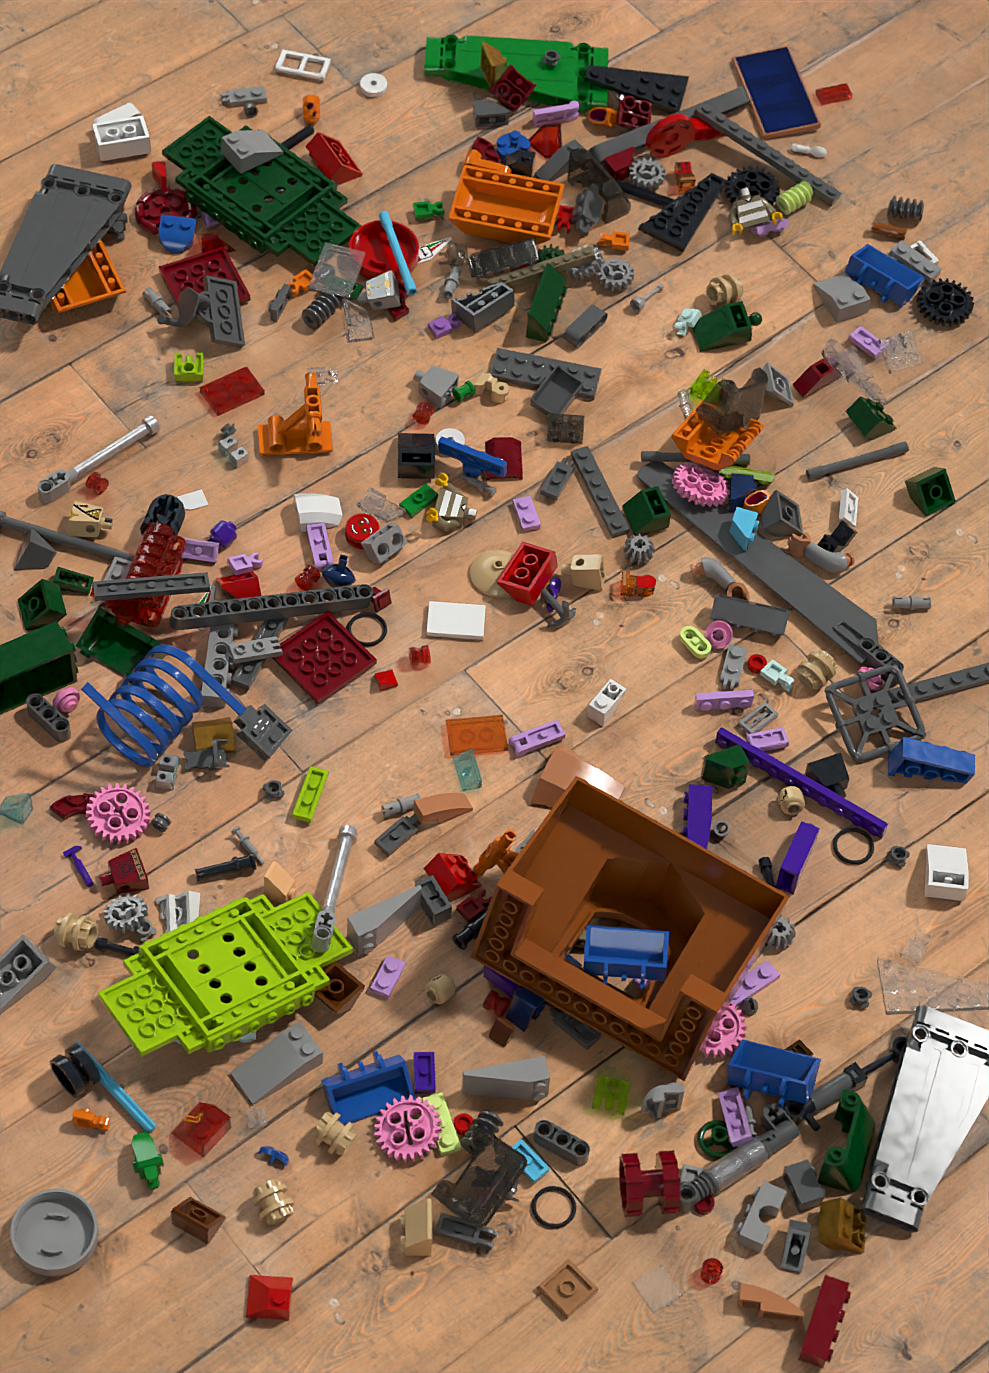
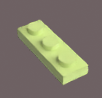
M443 1093L423 1097L422 1103L427 1099L429 1106L434 1105L435 1111H438L440 1115L438 1119L442 1121V1125L439 1127L442 1128L443 1132L438 1133L441 1140L436 1141L440 1155L444 1156L461 1151V1145Z

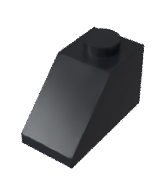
M517 150L501 158L500 164L508 166L511 169V174L532 178L536 152Z

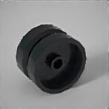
M74 1043L64 1050L65 1056L58 1054L49 1063L61 1085L70 1095L77 1098L86 1091V1085L92 1087L100 1081L101 1075L84 1049Z

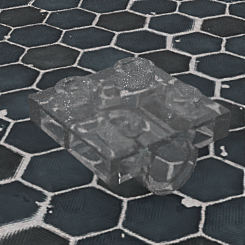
M912 330L878 340L889 374L923 363Z
M370 488L364 498L360 499L357 507L362 509V512L377 517L378 521L382 523H389L402 518L406 512L402 507L387 500L385 494L373 488Z

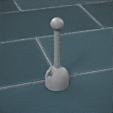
M662 284L657 285V288L644 298H633L630 301L631 308L635 312L641 311L645 307V300L656 292L662 291L664 286Z

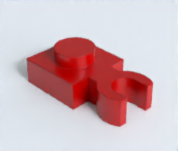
M560 205L557 216L558 232L563 227L567 229V233L570 232L571 225H574L572 223V213L575 207Z

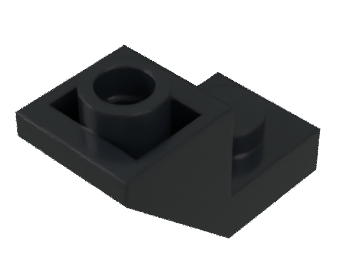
M841 521L831 535L825 534L817 545L829 552H841L849 545L858 532L845 521Z

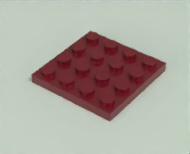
M224 246L159 266V272L177 307L179 294L186 287L193 289L197 293L204 291L203 278L206 275L236 281L239 304L251 300V296Z
M328 611L281 642L280 649H282L283 654L278 657H272L317 704H320L377 664V659Z

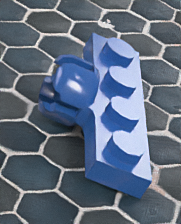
M441 436L438 440L439 453L461 461L463 472L466 476H469L470 473L471 477L477 478L482 475L484 470L503 478L507 474V462L501 458L490 456L484 451L475 450L450 438L447 439Z

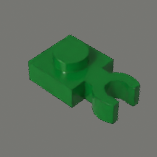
M430 201L413 203L415 219H432L434 214L443 216L444 209H441L443 203L436 202L432 205Z

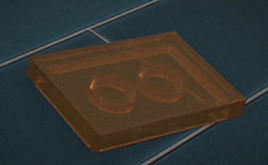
M503 715L448 719L445 721L450 756L508 751Z

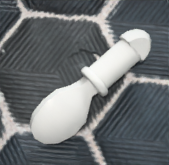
M797 144L791 146L794 152L806 154L810 152L818 158L824 157L827 154L826 149L820 146L814 148Z

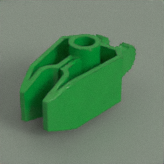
M147 1132L133 1135L132 1148L135 1160L132 1161L134 1173H139L140 1179L146 1180L147 1187L150 1190H155L160 1185V1167L164 1166L161 1153L157 1154L153 1138Z

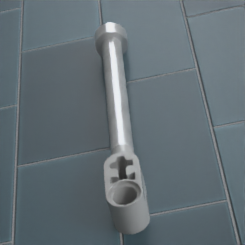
M152 415L142 419L140 426L68 472L57 470L38 483L39 500L45 504L52 503L70 491L71 482L146 434L153 435L158 432L160 426L157 420Z
M344 825L338 831L337 840L340 844L323 910L318 914L311 942L312 949L317 952H326L330 946L336 921L334 913L350 849L356 843L358 837L357 829L350 825Z

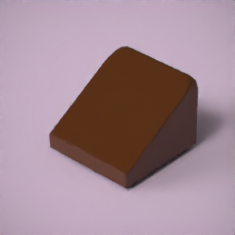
M497 1017L489 1033V1038L502 1047H506L513 1038L514 1027L500 1017Z

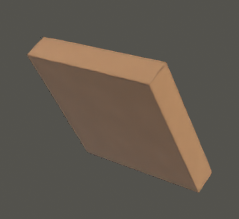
M569 1259L537 1286V1289L566 1319L598 1292V1288Z

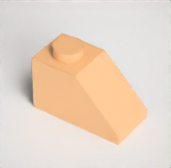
M273 861L264 876V894L267 898L283 904L294 899L297 892L295 880L277 862Z

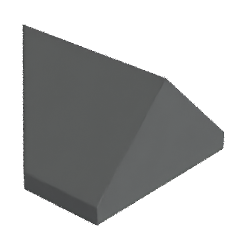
M31 529L22 545L14 571L49 567L57 552L34 529Z

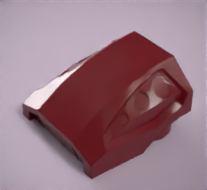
M510 64L488 93L512 112H516L529 97L536 84L528 80Z
M619 95L616 125L628 130H635L650 124L652 103L645 100H635L632 96Z
M494 437L486 441L485 452L490 456L501 458L507 462V474L504 478L523 479L521 441L513 437ZM486 471V480H490V478H503Z

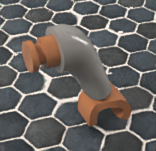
M807 532L803 533L802 538L792 533L788 539V552L795 557L806 556L814 564L830 573L844 572L848 566H852L855 563L852 553L829 552L811 542V537Z
M704 557L701 558V562L696 563L697 566L690 565L693 578H696V575H705L706 578H711L727 591V596L742 595L743 600H750L749 591L746 586L736 582L726 569L713 558Z

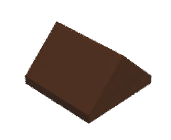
M335 961L324 970L330 979V984L315 991V996L333 1012L339 1014L352 1009L364 990L365 985Z
M192 1197L187 1198L172 1208L171 1211L172 1225L208 1245L226 1219V1216Z

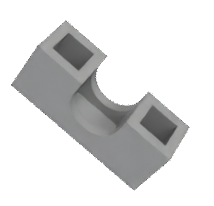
M763 1181L761 1187H756L752 1196L755 1201L753 1205L748 1204L744 1216L747 1217L745 1223L740 1222L736 1234L739 1235L737 1243L761 1253L771 1226L761 1222L759 1216L770 1214L777 1217L784 1202L786 1190Z

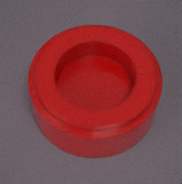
M754 654L749 657L747 667L752 673L760 674L761 670L767 665V660L762 655Z
M466 1113L458 1114L453 1120L455 1131L459 1135H465L469 1131V1127L474 1123L473 1118Z

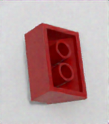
M317 132L305 146L309 151V156L316 161V166L323 171L327 178L341 185L363 175L339 140Z
M522 541L499 576L497 584L514 600L533 606L542 589H544L558 567L556 552Z

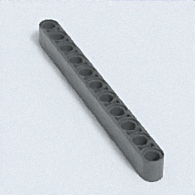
M744 86L702 103L710 105L721 114H727L746 106L751 100ZM702 103L674 114H684L689 118H696L697 116L694 115V111ZM662 119L591 147L588 152L595 166L603 164L605 157L632 146L635 150L645 147L649 131Z
M367 584L179 605L172 609L169 624L174 630H188L323 614L327 611L331 613L364 609L370 605L373 589Z

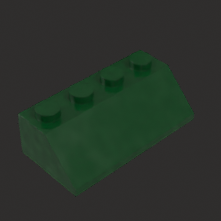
M546 263L527 318L526 338L547 342L548 336H552L554 330L552 325L557 322L559 315L557 311L562 309V297H566L568 287H565L566 279L549 263Z

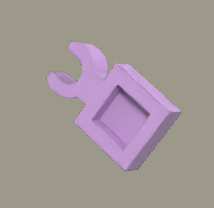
M252 553L250 557H247L246 554L229 557L227 564L236 576L251 572L253 567H262L263 559L258 560L259 553Z

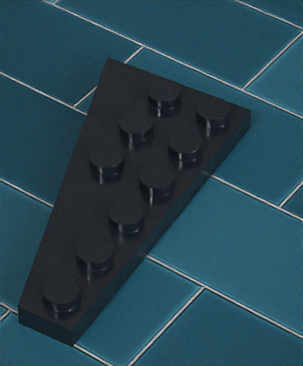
M589 65L584 81L620 95L632 96L635 100L648 101L652 103V107L674 114L680 111L689 76Z
M714 173L709 174L698 182V185L694 188L687 190L683 196H679L662 208L658 214L651 216L647 222L640 224L638 230L684 252L723 190L727 180Z

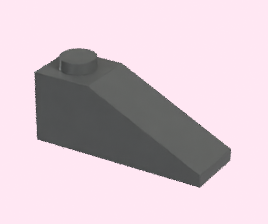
M575 139L570 141L552 155L534 173V176L537 179L546 181L558 179L584 164L586 149Z

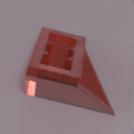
M561 123L543 124L528 139L530 146L546 159H549L562 147Z
M212 232L197 235L201 253L223 246L227 253L236 251L220 239L218 233Z

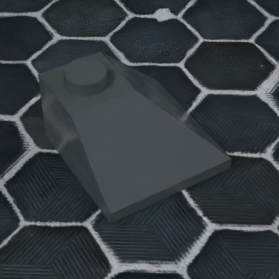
M775 490L761 514L763 529L775 537L791 536L792 533L797 536L803 535L799 504L778 490Z

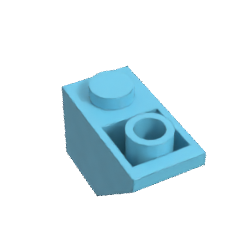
M737 507L729 532L743 550H747L748 544H753L755 537L753 531L757 532L760 521L756 520L757 512Z

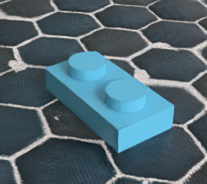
M522 1139L505 1153L518 1169L525 1171L524 1175L533 1184L550 1170Z

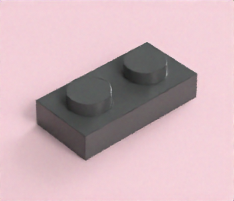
M284 284L281 290L277 291L275 301L271 302L269 312L272 321L277 322L290 300V285Z

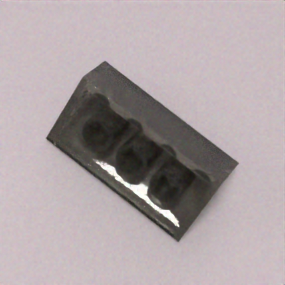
M534 236L471 253L466 257L471 278L476 277V280L487 277L486 274L493 272V275L503 273V269L510 268V271L519 269L521 264L526 263L527 266L537 264L536 260L540 259L537 238Z

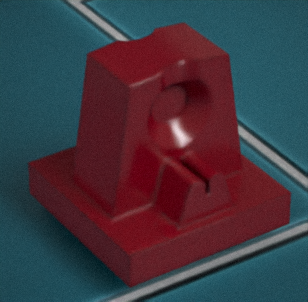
M376 587L372 588L371 602L376 612L392 603L388 588L383 591Z

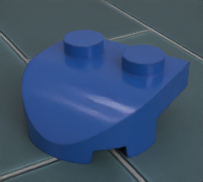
M161 215L159 243L165 247L167 252L174 254L183 253L185 249L191 248L194 242L196 219Z

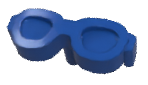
M270 1146L260 1147L258 1153L263 1152L272 1155L269 1163L273 1164L275 1158H278L287 1166L289 1162L287 1154Z

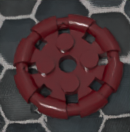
M160 187L154 188L152 192L144 193L137 200V206L134 208V216L137 223L141 224L143 230L153 235L159 234L161 215L195 219L194 217L197 215V207L185 198V192L178 188L174 190L167 187L166 192H162ZM164 211L169 212L168 214H162Z

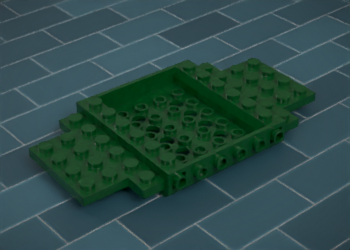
M211 116L205 118L162 150V155L183 170L182 173L175 177V182L185 189V198L261 254L268 250L278 257L290 248L316 267L348 242L353 233L362 226L340 210L341 207L347 204L348 198L337 191V184L333 180L327 178L308 162H305L295 153L284 147L283 144L274 140L270 135L269 137L280 147L283 154L267 161L271 163L269 167L260 164L241 174L221 153L222 137L232 132ZM245 125L239 131H247L252 129ZM258 171L260 174L255 176L250 172ZM239 180H247L248 183H247V184H240L238 181H239ZM288 181H296L297 184H295V185H290V184H288L287 182H288ZM233 188L236 190L235 193H228L226 191ZM277 189H278V190H282V189H283V190H285V193H284V194H279V193L276 192V190H277ZM272 198L274 201L272 203H267L264 201V199ZM260 207L262 210L260 212H255L252 210V208Z

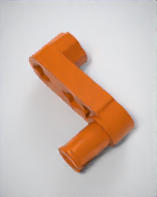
M473 149L467 152L463 166L465 164L511 173V169L508 166L481 159L482 154Z

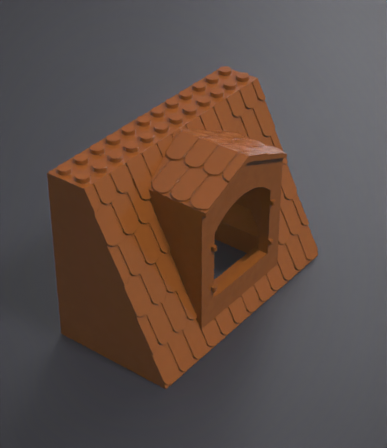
M575 776L497 883L471 958L517 985L534 992L548 1003L685 1081L776 926L790 896L666 827L657 820L627 805L604 790ZM593 918H612L630 923L643 930L669 932L666 980H651L638 1000L608 982L607 985L604 984L603 979L598 976L588 975L583 972L582 967L566 959V957Z

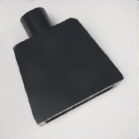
M841 753L807 763L805 771L807 777L843 798L846 797L844 790L848 786L849 775Z

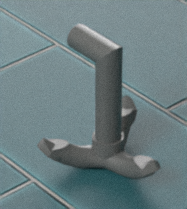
M542 589L540 602L543 604L548 602L561 617L547 624V627L561 626L575 616L576 608L570 610L569 604L566 601H562L561 606L546 589Z

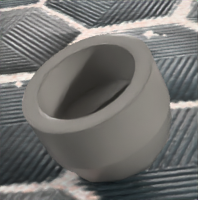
M718 821L714 825L715 834L719 837L727 836L730 832L729 824L726 821ZM723 825L726 826V828L724 829L723 833L720 834V831L722 830Z

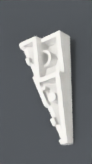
M186 891L177 895L167 894L156 898V904L160 905L162 911L160 914L161 920L165 921L167 928L165 933L171 932L180 925L190 923L199 917L200 893ZM189 952L187 956L190 959H195L196 953Z

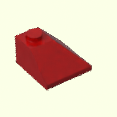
M253 571L236 576L234 574L216 578V582L221 588L238 599L261 596L259 579Z
M250 1275L246 1317L289 1320L293 1278Z

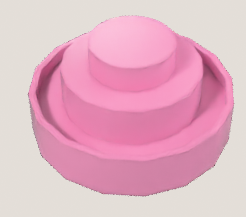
M718 620L710 623L706 628L705 638L709 641L711 647L717 649L724 648L732 641L733 631L728 623Z
M861 667L857 673H864L873 670V668ZM881 675L866 680L869 690L878 691L883 686Z
M75 688L63 689L52 702L53 707L59 712H72L77 708L80 694Z

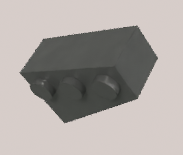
M503 282L482 288L481 292L472 294V292L467 293L466 297L460 299L456 297L451 299L452 314H456V318L475 332L515 306L514 290Z

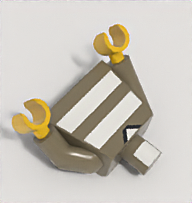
M748 187L738 190L741 200L733 203L728 216L732 235H735V231H739L741 235L743 229L769 222L770 218H772L774 225L777 224L776 219H780L781 222L783 221L782 214L777 212L764 198H761L760 195L751 197Z
M440 473L435 480V484L443 486V488H440L435 509L430 508L426 512L428 514L426 521L432 522L433 527H440L444 531L462 528L465 519H476L477 510L468 508V498L455 489L450 482H447L448 476L445 473Z

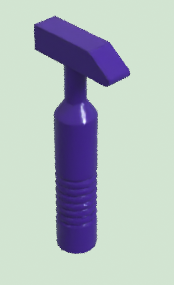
M73 846L63 852L65 858L72 856L74 865L87 887L93 886L94 882L85 866L75 855V853L82 850V847Z

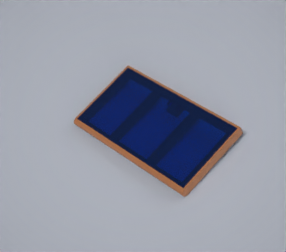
M788 45L731 58L740 83L744 86L751 100L749 105L764 140L821 128V122Z

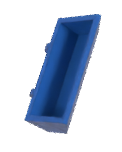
M869 244L850 256L844 273L856 279L855 282L858 284H864L883 295L880 298L881 303L885 304L888 300H891L901 307L911 300L925 280V277Z
M587 925L583 972L588 975L603 976V983L606 985L608 977H620L622 981H626V978L641 979L640 989H644L645 980L665 981L669 932Z
M742 1039L728 1063V1084L746 1088L743 1093L745 1098H750L752 1092L757 1091L765 1095L781 1097L779 1101V1106L785 1107L788 1100L806 1104L814 1090L821 1059Z
M374 1051L373 1059L375 1063L364 1066L361 1061L358 1062L359 1068L348 1071L342 1062L338 1063L339 1075L321 1080L331 1114L339 1113L341 1117L338 1121L343 1125H347L348 1122L354 1123L381 1114V1109L387 1111L386 1103H389L391 1106L394 1105V1098L400 1102L401 1096L408 1100L409 1096L412 1095L415 1101L406 1061L400 1055L383 1060L381 1054H378V1051Z

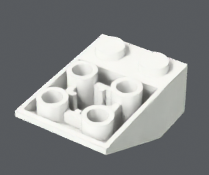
M927 844L924 896L964 901L968 891L969 879L966 849Z

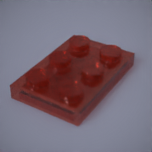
M247 366L199 387L200 393L217 416L265 395V390Z

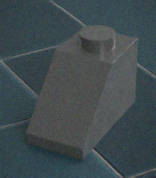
M490 99L473 101L472 113L475 127L509 125L508 109Z
M790 1219L780 1268L802 1272L811 1224Z

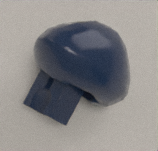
M341 554L338 564L326 566L321 571L324 579L331 587L350 586L356 582L354 574L346 567L348 556Z

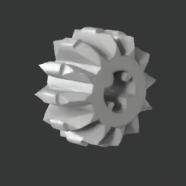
M639 533L636 537L632 534L630 539H626L623 551L626 559H630L631 564L633 562H637L638 565L641 562L646 564L648 560L653 558L655 545H653L652 539H648L647 535L642 537Z
M782 915L780 916L767 939L768 947L775 945L776 950L779 946L785 949L787 944L791 945L793 943L796 931L794 930L795 925L790 924L789 918L784 920Z

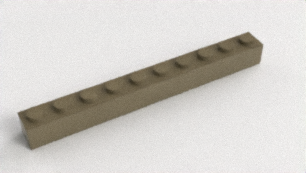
M592 246L487 280L489 286L503 282L512 288L540 279L546 263L551 264L558 272H562L596 261Z

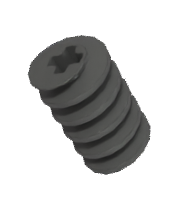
M893 196L889 201L887 217L891 212L893 213V218L899 213L900 219L905 214L907 220L912 215L913 221L920 217L921 222L924 209L923 200H920L917 204L916 199H913L912 203H910L909 198L903 202V197H900L897 201L896 196Z
M322 292L320 296L302 311L303 321L308 327L317 329L322 324V321H325L327 317L331 316V313H334L340 307L339 300L329 292Z
M483 1109L478 1114V1118L469 1127V1131L465 1133V1137L461 1139V1146L474 1156L479 1155L478 1151L485 1153L486 1148L484 1146H490L491 1143L488 1139L493 1140L495 1138L493 1133L499 1132L497 1126L502 1127L504 1125L503 1121L495 1113Z

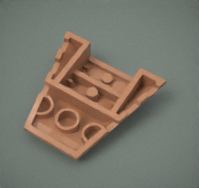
M561 743L555 747L539 778L531 805L538 806L540 804L552 809L575 776L586 780L619 800L625 790V786Z

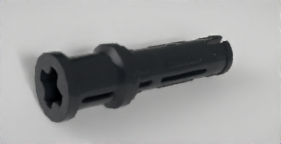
M253 852L248 856L240 858L235 856L231 858L232 861L195 869L197 881L232 872L240 874L241 871L248 869L257 870Z
M487 910L472 923L465 924L464 929L460 933L452 936V940L458 948L465 950L469 942L477 939Z

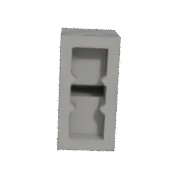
M388 523L361 542L370 562L381 564L386 562L392 554L400 552L403 549L402 547L407 544V541L398 524Z

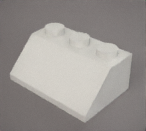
M143 115L92 124L100 161L151 153L150 136Z

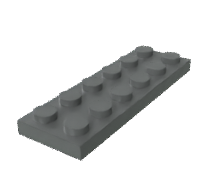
M497 348L490 374L492 377L497 378V381L538 389L540 387L538 385L543 377L547 378L555 366L559 364L564 370L584 382V388L577 397L594 400L602 369Z

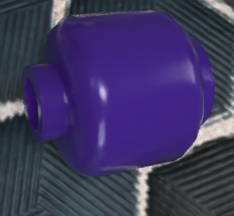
M221 520L210 530L211 536L209 538L212 542L219 543V548H226L237 538V533L235 532L237 527L231 521L227 523Z

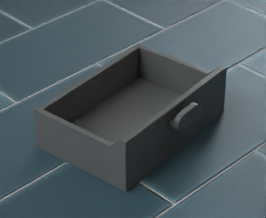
M557 364L548 377H543L538 383L540 387L531 397V406L558 422L584 388V382Z

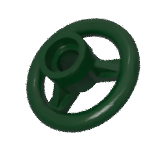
M709 1121L698 1132L699 1147L709 1157L721 1159L729 1154V1152L738 1148V1146L733 1147L727 1141L728 1129L725 1121ZM714 1127L710 1139L704 1141L705 1132L709 1128ZM721 1145L728 1150L725 1152H714L708 1147Z

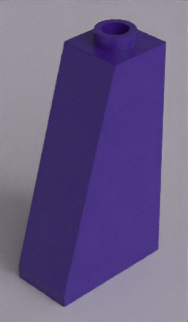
M801 821L780 867L775 888L791 894L795 893L817 840L820 828L815 827L811 823Z

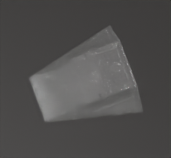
M830 338L821 352V355L829 365L857 391L873 401L886 404L887 400L878 384L873 383L871 380L874 377L866 368L865 360L863 358L860 359L858 353H860L859 349L849 346L843 350L837 340Z

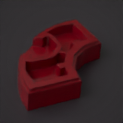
M477 136L472 149L482 154L481 159L500 163L499 153L494 149V146L486 139Z
M400 280L398 281L400 306L388 308L389 314L395 322L409 314V308L405 303L409 295L403 282Z
M83 793V795L65 796L54 802L50 806V810L64 820L73 815L86 814V811H88L86 806L90 804L89 798H94V795Z

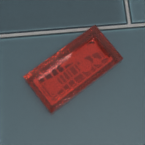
M847 83L816 89L815 92L821 105L849 100L853 96Z

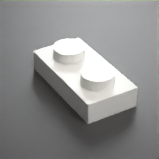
M846 488L841 491L839 520L845 521L854 528L856 527L858 497Z

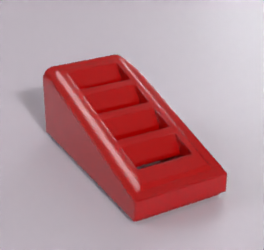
M164 161L152 162V176L162 192H166V164Z

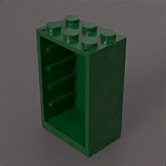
M57 621L0 645V715L27 704L26 699L31 694L36 693L43 697L77 682V673L79 671L75 664L77 663V658L74 654L76 648L72 641H68L65 628L60 627Z

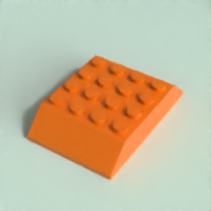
M464 164L448 220L464 234L534 247L551 239L565 184Z
M101 240L51 300L50 305L54 312H64L126 293L122 281Z

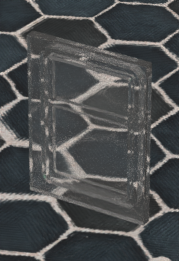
M325 242L309 288L350 298L366 252Z

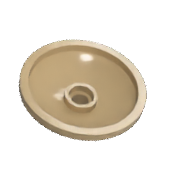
M490 550L477 556L470 567V579L474 587L479 592L490 597L501 598L510 596L497 584V580L514 554L504 550Z

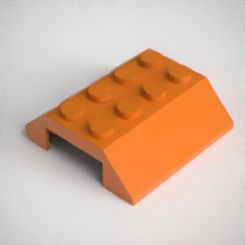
M702 400L672 433L671 437L686 459L719 471L733 465L740 454L747 449L764 427L761 422L750 419L747 429L717 419L718 406Z

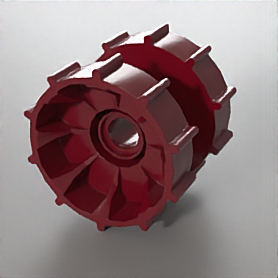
M674 1150L658 1151L656 1153V1166L653 1170H641L638 1153H627L619 1156V1190L624 1217L641 1216L643 1214V1198L658 1197L661 1214L680 1212V1177L678 1160Z

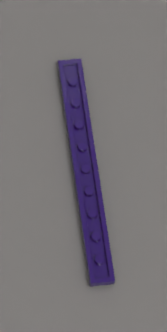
M721 727L718 730L715 743L721 748L727 749L740 744L749 762L754 767L760 768L771 777L781 780L788 787L795 786L799 788L804 796L810 797L821 806L831 809L838 816H843L855 826L862 827L871 835L881 839L885 835L888 823L726 729Z

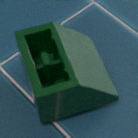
M860 396L845 411L867 438L874 440L897 429L893 424L894 419L883 411V405L878 401H872L870 398L866 399Z
M659 486L639 491L622 505L634 536H637L639 533L641 535L669 528L671 513Z

